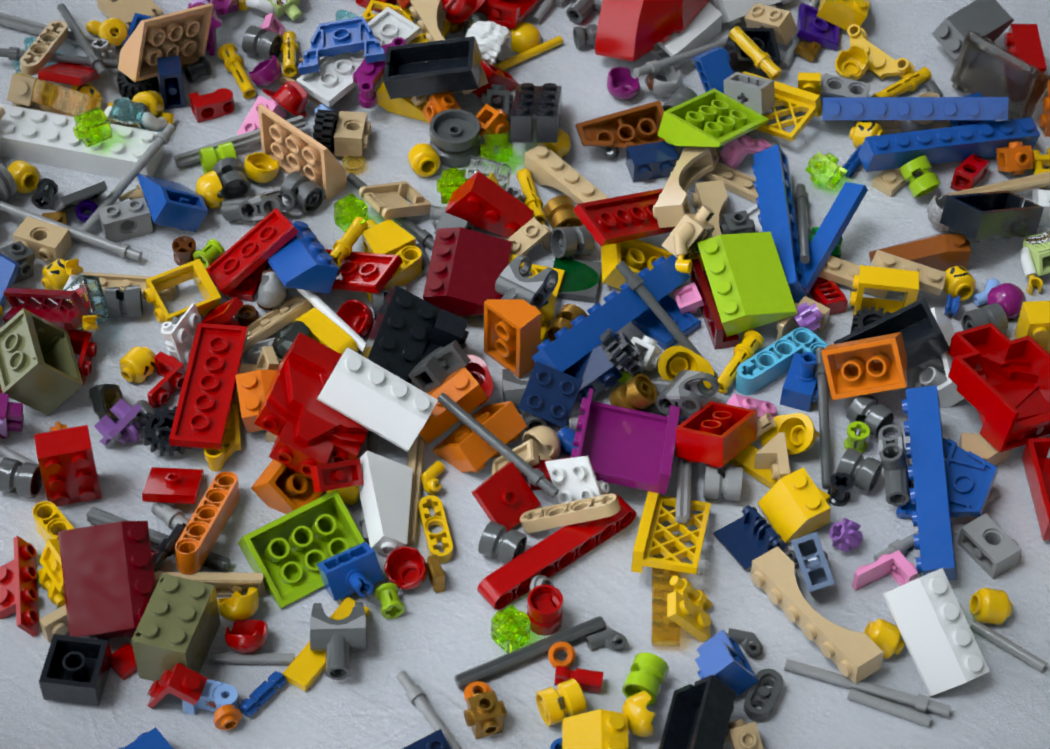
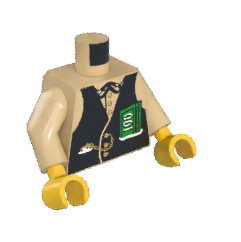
M702 205L697 214H685L662 244L665 249L678 258L675 268L681 273H691L692 261L686 259H696L698 256L702 270H705L697 242L709 239L715 229L709 223L714 215V211L705 205Z

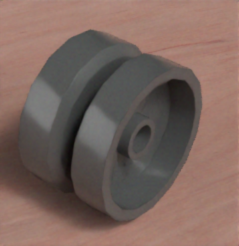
M449 109L436 114L432 118L429 127L430 145L438 153L441 160L440 164L459 167L468 165L477 158L480 151V123L477 117L462 109Z

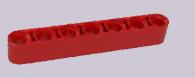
M615 494L621 506L618 513L610 517L562 527L486 576L477 587L478 593L495 610L506 607L530 591V584L536 575H544L550 578L628 527L634 521L636 511L618 494Z

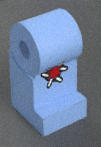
M209 679L206 681L199 701L194 706L182 700L184 713L195 715L197 709L215 712L218 708L227 704H232L235 708L239 709L237 689L230 684Z

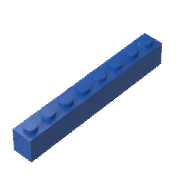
M823 97L822 120H1008L1009 97Z
M1030 117L869 136L865 138L858 155L865 172L901 168L911 160L924 155L927 156L931 164L966 160L971 154H975L979 158L997 156L996 148L1008 147L1009 142L1023 141V145H1030L1033 149L1040 137V133L1033 118Z
M777 144L753 154L754 164L752 165V170L756 176L754 187L758 193L756 203L760 210L758 220L762 226L761 232H771L793 300L806 296L807 292L803 263L800 261L799 234L789 162L787 156Z
M673 254L667 259L661 256L652 263L654 267L652 270L646 267L638 273L644 281L643 285L657 302L691 277L688 273H681L676 270L675 263L677 257ZM627 282L620 286L622 290L620 293L614 290L603 298L606 302L601 306L598 302L589 308L587 312L590 315L584 317L581 314L570 322L573 326L568 330L565 326L554 334L556 338L554 341L551 342L548 338L536 348L539 352L531 358L534 362L537 361L563 372L600 345L602 341L599 337L608 328L616 333L649 307L635 290L632 291L626 284Z
M937 385L906 389V399L902 400V409L904 415L908 414V421H904V431L906 437L910 436V443H906L907 459L912 458V465H908L909 481H914V488H910L911 504L916 503V511H912L913 527L918 526V534H914L915 550H920V557L916 558L918 574L922 573L925 575L943 568L948 581L957 580Z

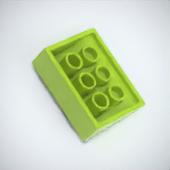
M714 88L664 111L657 135L668 144L675 146L720 147L768 123L769 118Z
M771 232L723 234L697 242L727 337L798 314Z
M336 489L244 535L239 540L238 545L254 573H264L265 588L281 609L324 586L317 563L365 541Z

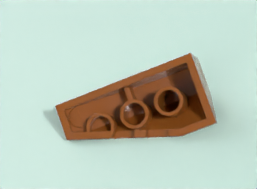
M660 100L575 125L583 146L627 148L665 141L657 135L664 114Z
M934 234L878 249L940 271H946L954 266H962L967 269L971 256L970 242L963 234ZM877 250L869 252L870 264Z

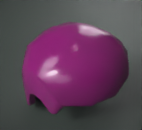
M274 55L271 56L272 59L260 62L254 67L252 72H249V77L256 85L265 87L272 85L279 79L282 66Z
M612 68L607 76V90L618 99L628 100L634 98L640 91L639 78H633L628 68Z
M1012 283L995 286L990 289L987 295L988 305L992 303L1001 305L1006 313L1007 320L1019 317L1022 304L1026 302L1024 292Z

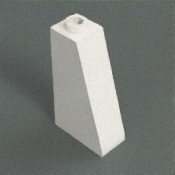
M708 3L681 33L674 32L669 36L668 41L665 43L658 42L654 45V50L650 52L659 60L704 46L721 31L723 14L711 3ZM684 62L675 64L674 67L677 69V68H679Z
M367 450L360 457L364 485H359V494L370 547L388 556L394 549L407 545L413 468Z

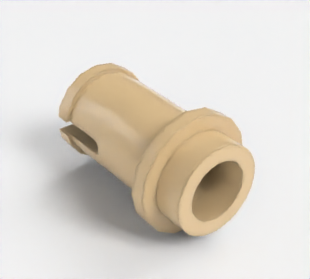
M138 184L135 189L121 195L118 199L120 202L128 198L133 200L144 197L141 186Z
M766 413L757 419L755 441H758L761 435L776 427L774 418L768 419L771 417V414Z

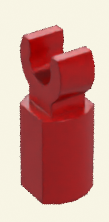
M556 666L554 685L557 686L559 683L575 679L581 690L601 693L604 672L576 668L575 671L565 666Z

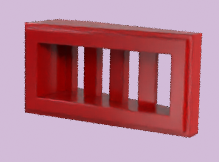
M818 277L810 290L814 300L829 308V315L846 312L848 300L834 281Z

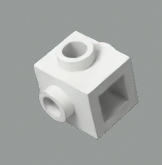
M644 335L643 339L633 336L630 341L640 350L641 356L639 359L643 362L645 370L652 372L654 368L658 367V361L663 349L656 346L658 341Z

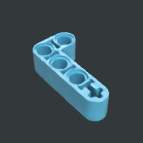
M799 327L738 366L735 389L742 395L754 394L788 372L794 353L803 354L804 352H811L816 355V348L827 347L828 344L808 328Z

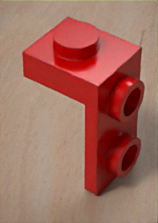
M66 330L68 331L74 354L80 355L77 365L84 385L86 377L90 376L92 372L91 359L96 357L97 343L93 342L92 333Z
M161 351L154 357L157 374L164 378L147 394L148 402L153 408H159L161 405H164L177 389L182 388L185 376L184 364L179 362L174 356H169Z
M177 663L171 670L166 669L159 681L155 680L148 691V695L151 698L147 706L153 708L168 693L194 706L199 701L208 678Z

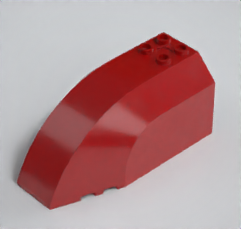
M603 0L597 26L595 55L634 62L654 50V45L658 42L665 43L668 41L669 36L674 32L681 33L710 0Z

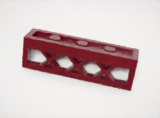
M698 258L691 259L692 270L689 280L691 283L695 282L703 300L704 306H701L700 310L714 349L735 347L739 344V337L737 334L729 337L726 336L706 270H702Z
M6 288L3 292L12 306L10 311L2 318L5 324L24 308L65 330H76L82 323V317L90 314L76 291Z

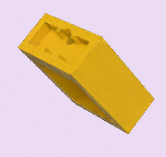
M200 258L146 279V289L143 290L146 301L149 304H153L155 308L154 314L159 323L172 322L174 316L179 318L180 315L185 314L189 307L169 314L158 292L191 279L194 280L204 298V301L196 303L201 317L207 315L211 309L221 305V296Z
M860 265L859 275L854 274L852 289H856V291H851L849 306H854L853 316L856 315L857 311L860 310L862 312L863 308L866 307L868 311H870L871 307H875V310L879 311L880 307L883 308V313L887 311L893 313L916 302L919 291V272ZM865 288L905 292L903 301L863 297Z

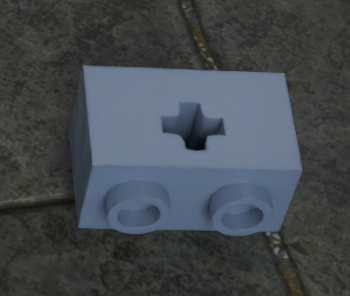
M814 532L791 540L809 593L834 585L835 581L818 533Z

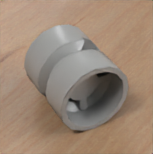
M706 464L703 498L718 499L720 496H723L725 500L740 501L743 468L728 466L726 470H723L721 467L713 468Z

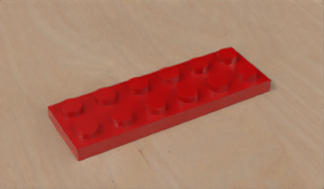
M664 188L579 203L573 210L579 217L580 222L585 225L600 246L669 233L675 228H659L658 221L653 216V206L656 204Z
M198 323L169 436L170 446L222 450L237 385L235 375L240 372L248 337V327Z

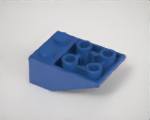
M143 174L137 175L154 223L180 230L197 231L208 213L202 195L177 182Z

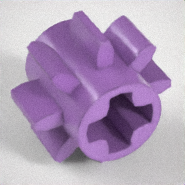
M804 302L796 307L798 314L794 315V318L800 328H808L813 332L821 327L819 321L824 318L815 303L808 306L807 302Z
M843 518L842 522L834 523L830 529V538L834 540L832 546L847 553L850 552V548H857L863 539V534L859 530L861 525L847 518Z

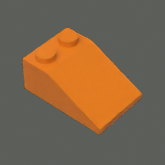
M260 369L235 375L241 417L247 433L265 430L255 425L254 422L277 370Z

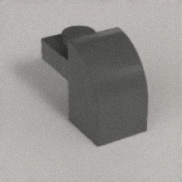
M455 340L447 346H441L427 355L412 369L408 376L418 389L427 393L440 386L450 374L465 367L471 360Z

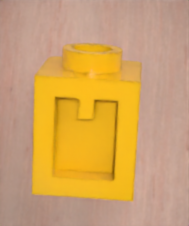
M798 72V88L821 97V73Z

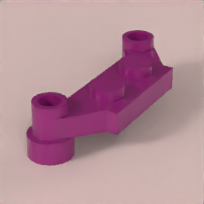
M397 37L393 39L392 43L383 45L381 48L384 49L386 55L387 47L406 45L404 38ZM364 59L352 75L353 82L358 84L360 91L359 103L363 108L370 109L377 105V94L374 91V86L384 74L385 60L366 64Z

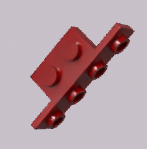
M16 536L13 538L14 560L0 567V619L16 612L17 627L34 637L39 634L36 550L31 543Z

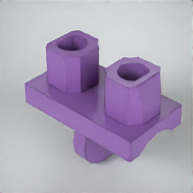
M121 398L110 409L119 421L115 423L105 414L94 426L103 436L100 442L106 446L119 432L121 436L118 440L122 444L127 440L132 443L137 442L140 438V434L137 431L140 428V424L135 421L131 425L129 422L142 407L137 403L132 407Z

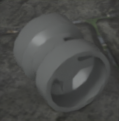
M596 24L588 25L586 28L581 26L573 28V38L577 49L584 48L585 45L595 46Z

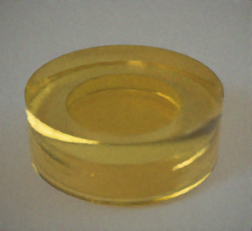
M346 155L342 159V166L346 169L347 174H360L366 167L365 158L363 156Z

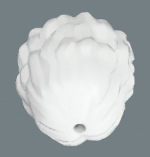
M491 21L475 22L467 31L465 37L475 36L482 54L481 59L492 65L495 64L496 60L502 62L507 59L512 42L510 30Z

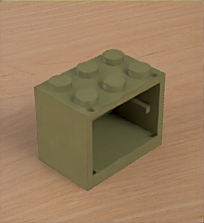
M24 308L0 328V386L2 393L9 394L10 398L49 416L83 386L68 331Z
M162 573L131 640L139 678L153 682L155 680L159 681L163 672L166 669L171 670L177 663L200 673L221 624L215 585Z

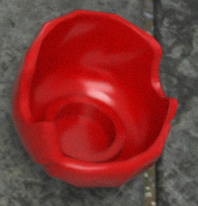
M358 300L346 301L337 312V315L361 338L369 333L374 323L372 310Z
M402 546L394 549L387 556L384 569L391 583H395L398 589L409 591L419 587L426 579L428 567L424 557L416 548Z
M261 620L235 621L231 631L229 627H226L225 642L232 650L246 654L258 651L266 644L268 625L265 621Z

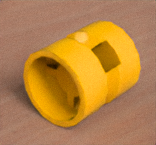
M575 679L559 683L557 689L548 687L536 692L535 698L538 710L548 727L561 723L565 716L571 717L586 713L587 711L583 692Z

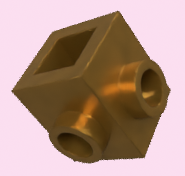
M495 691L488 693L480 692L473 697L467 698V710H464V718L467 727L472 728L475 739L503 732V718L507 717L504 702L502 700L498 701Z

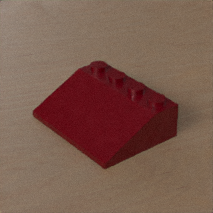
M462 227L437 228L423 299L457 316L484 315V302L487 299H501L503 295L496 292L495 283L503 270L510 264L513 249L512 241Z
M120 521L59 531L58 538L69 636L91 639L133 637L156 588L148 521Z

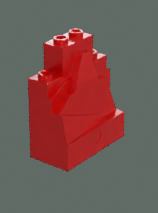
M992 323L954 333L949 346L951 350L947 351L954 359L948 377L958 386L956 390L977 409L983 424L980 435L999 453L1026 445L1027 438L1050 437V354L1030 336L1011 341Z
M299 332L277 368L254 424L277 436L269 454L270 458L312 479L311 466L356 459L369 430L317 400L342 354Z

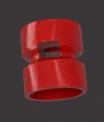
M546 584L533 588L529 592L527 599L528 627L537 635H552L562 625V593L554 586Z

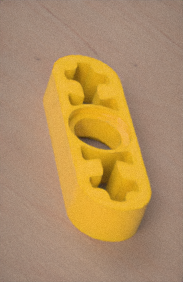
M425 496L419 501V517L429 556L437 554L440 564H445L453 557V543L443 504L436 496ZM430 506H432V509L434 510V516L431 517L429 509L427 508ZM434 525L443 528L440 533H432L428 529ZM441 542L442 549L445 551L443 553H440L437 549V543Z

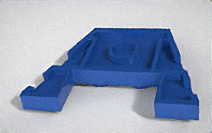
M364 17L349 18L318 25L310 41L311 47L305 51L303 55L304 61L299 63L298 70L300 75L320 72V57H334L347 52L357 53L360 50H364L366 64L386 60V55Z
M943 438L951 517H980L996 479L997 467L971 451L967 452L958 447L957 443L951 439ZM910 499L905 505L898 506L896 511L897 518H912V511H916V503L911 504Z

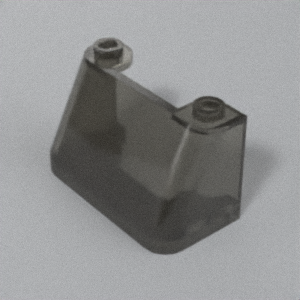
M969 30L964 38L950 81L953 82L952 87L961 92L965 90L971 94L981 92L983 97H1009L1008 120L1030 118L1047 91L1050 74L1046 71L1042 72L1034 65L1006 51L986 36Z

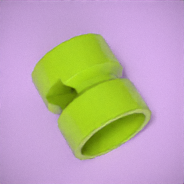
M232 142L218 144L217 149H214L212 146L199 149V157L204 174L212 171L214 165L224 158L237 159Z
M926 155L911 160L899 169L904 180L910 182L908 188L914 198L924 196L941 185L936 173L930 171L932 165ZM921 172L924 173L923 175H921V176H919V177H917V178L915 177V175H917V174H919V173H921Z
M638 653L622 687L624 696L628 699L634 694L646 691L651 696V701L646 706L655 704L661 691L660 684H664L669 672L668 664L655 654Z

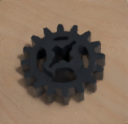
M608 328L599 337L602 341L601 343L606 347L604 349L606 352L605 356L619 371L624 372L626 370L632 376H636L645 370L643 362L639 359L641 356L640 350L625 334L622 333L619 336V334Z
M164 405L162 411L155 407L154 414L147 412L146 419L142 420L140 436L144 438V446L151 445V452L158 449L160 450V456H163L165 452H169L171 457H174L175 451H178L181 455L184 454V447L170 446L169 443L177 406L173 410H169L168 406Z

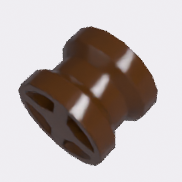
M188 236L176 238L172 243L175 263L181 266L194 261L193 254L196 252L195 240Z

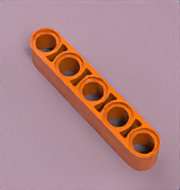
M225 471L215 476L176 542V563L180 573L187 575L195 574L202 568L240 499L239 484L235 473Z

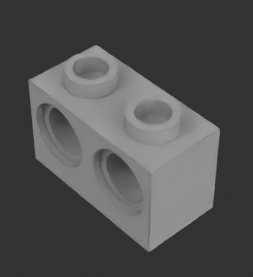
M827 74L821 89V104L823 106V97H868L871 84Z

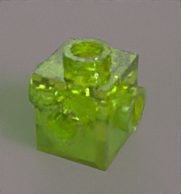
M100 107L74 116L75 127H73V132L77 140H82L86 147L112 138L110 120Z
M508 133L483 135L484 144L480 145V158H485V163H490V167L504 166V162H508L509 157H513V145L508 143ZM495 146L500 150L498 155L493 152Z
M819 151L811 157L805 169L806 172L812 175L810 177L811 181L819 186L824 184L832 189L836 188L848 170L839 165L838 161L840 159L830 152L825 155Z
M449 168L442 170L441 179H437V192L441 193V204H448L451 194L469 179L466 178V169Z
M353 193L334 204L335 225L344 232L350 227L354 218H364L360 225L365 220H368L367 204Z
M512 604L505 610H499L491 619V639L506 653L519 649L530 640L529 617L525 612L519 611Z

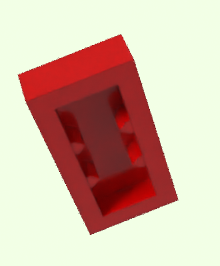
M235 297L211 309L202 320V323L242 326L233 316L244 303L238 297Z

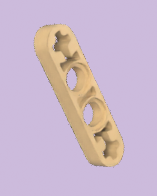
M51 21L21 57L20 69L23 74L36 75L38 70L45 67L69 35L68 24L65 21Z
M611 493L529 510L521 515L520 522L526 533H533L610 517L618 513L621 506L617 495Z

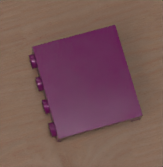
M590 388L588 398L582 397L580 413H584V415L579 414L576 427L581 432L576 431L573 446L578 448H572L571 458L588 456L598 481L603 480L608 483L666 495L671 476L680 407L670 405L668 416L666 417L591 401L593 389Z

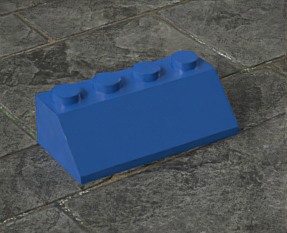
M302 221L290 222L298 230V233L267 259L268 263L285 287L330 294L339 267L311 231L308 224Z

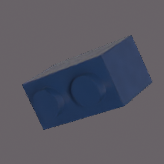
M180 56L157 58L164 110L186 107Z
M665 141L627 147L626 166L633 182L669 177L676 166L677 160H679L674 146Z
M600 345L563 371V373L583 380L576 398L580 404L582 397L588 398L590 388L593 389L592 401L606 388L613 386L617 380L623 377L618 368L605 356L606 352Z

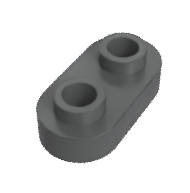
M773 669L759 671L756 674L759 681L749 688L745 697L744 712L754 720L767 718L771 714L781 693L783 678L779 672ZM764 685H770L772 688H767Z

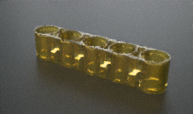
M15 72L17 75L36 79L32 97L33 102L98 121L103 98Z
M671 533L676 538L680 536V534ZM664 536L656 539L661 544L668 541ZM676 547L667 549L672 554L679 552ZM661 553L652 555V558L662 559L664 556ZM652 567V646H680L681 627L667 618V594L674 592V587L670 585V579L675 575L680 578V572Z

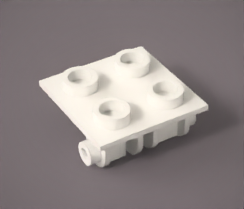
M192 303L177 324L165 322L161 328V333L165 339L170 356H174L179 362L184 364L185 372L197 325L202 323L195 303Z
M588 456L545 462L552 484L559 489L557 498L560 504L605 495L609 492V484L603 480L597 481Z

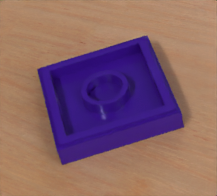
M801 3L798 8V30L796 36L810 42H817L826 48L836 51L839 47L840 27L817 17V8Z

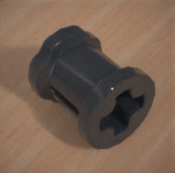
M204 56L199 57V60L196 62L186 63L182 66L183 73L190 83L195 82L196 78L203 75H211L212 72L210 63Z
M44 178L38 181V190L33 194L31 202L37 208L45 210L51 208L53 203L52 197L57 193L58 185L53 180Z
M837 472L830 478L831 488L827 494L830 495L829 503L840 507L847 505L850 501L849 491L853 487V479L847 473Z

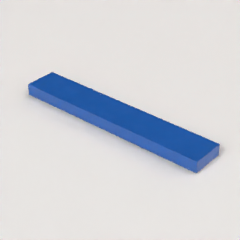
M845 182L810 242V261L806 264L803 263L807 295L866 195L868 189L865 185ZM804 297L794 300V303H799Z

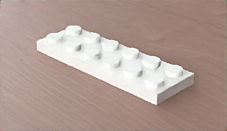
M389 7L367 23L374 37L379 41L380 47L392 43L393 39L397 37L404 38L407 45L421 34L418 25ZM360 50L357 53H342L334 57L325 56L320 60V72L303 74L296 79V82L309 95L330 108L358 85L356 82H353L352 75L365 59L364 50Z

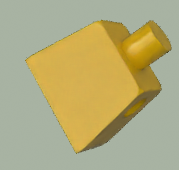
M372 219L367 220L368 226L362 232V247L365 253L394 255L406 246H416V238L393 220L388 219L379 224Z

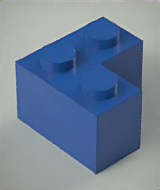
M721 630L697 648L700 656L695 661L700 668L697 673L701 679L714 675L737 692L736 697L759 681L736 640L724 630Z

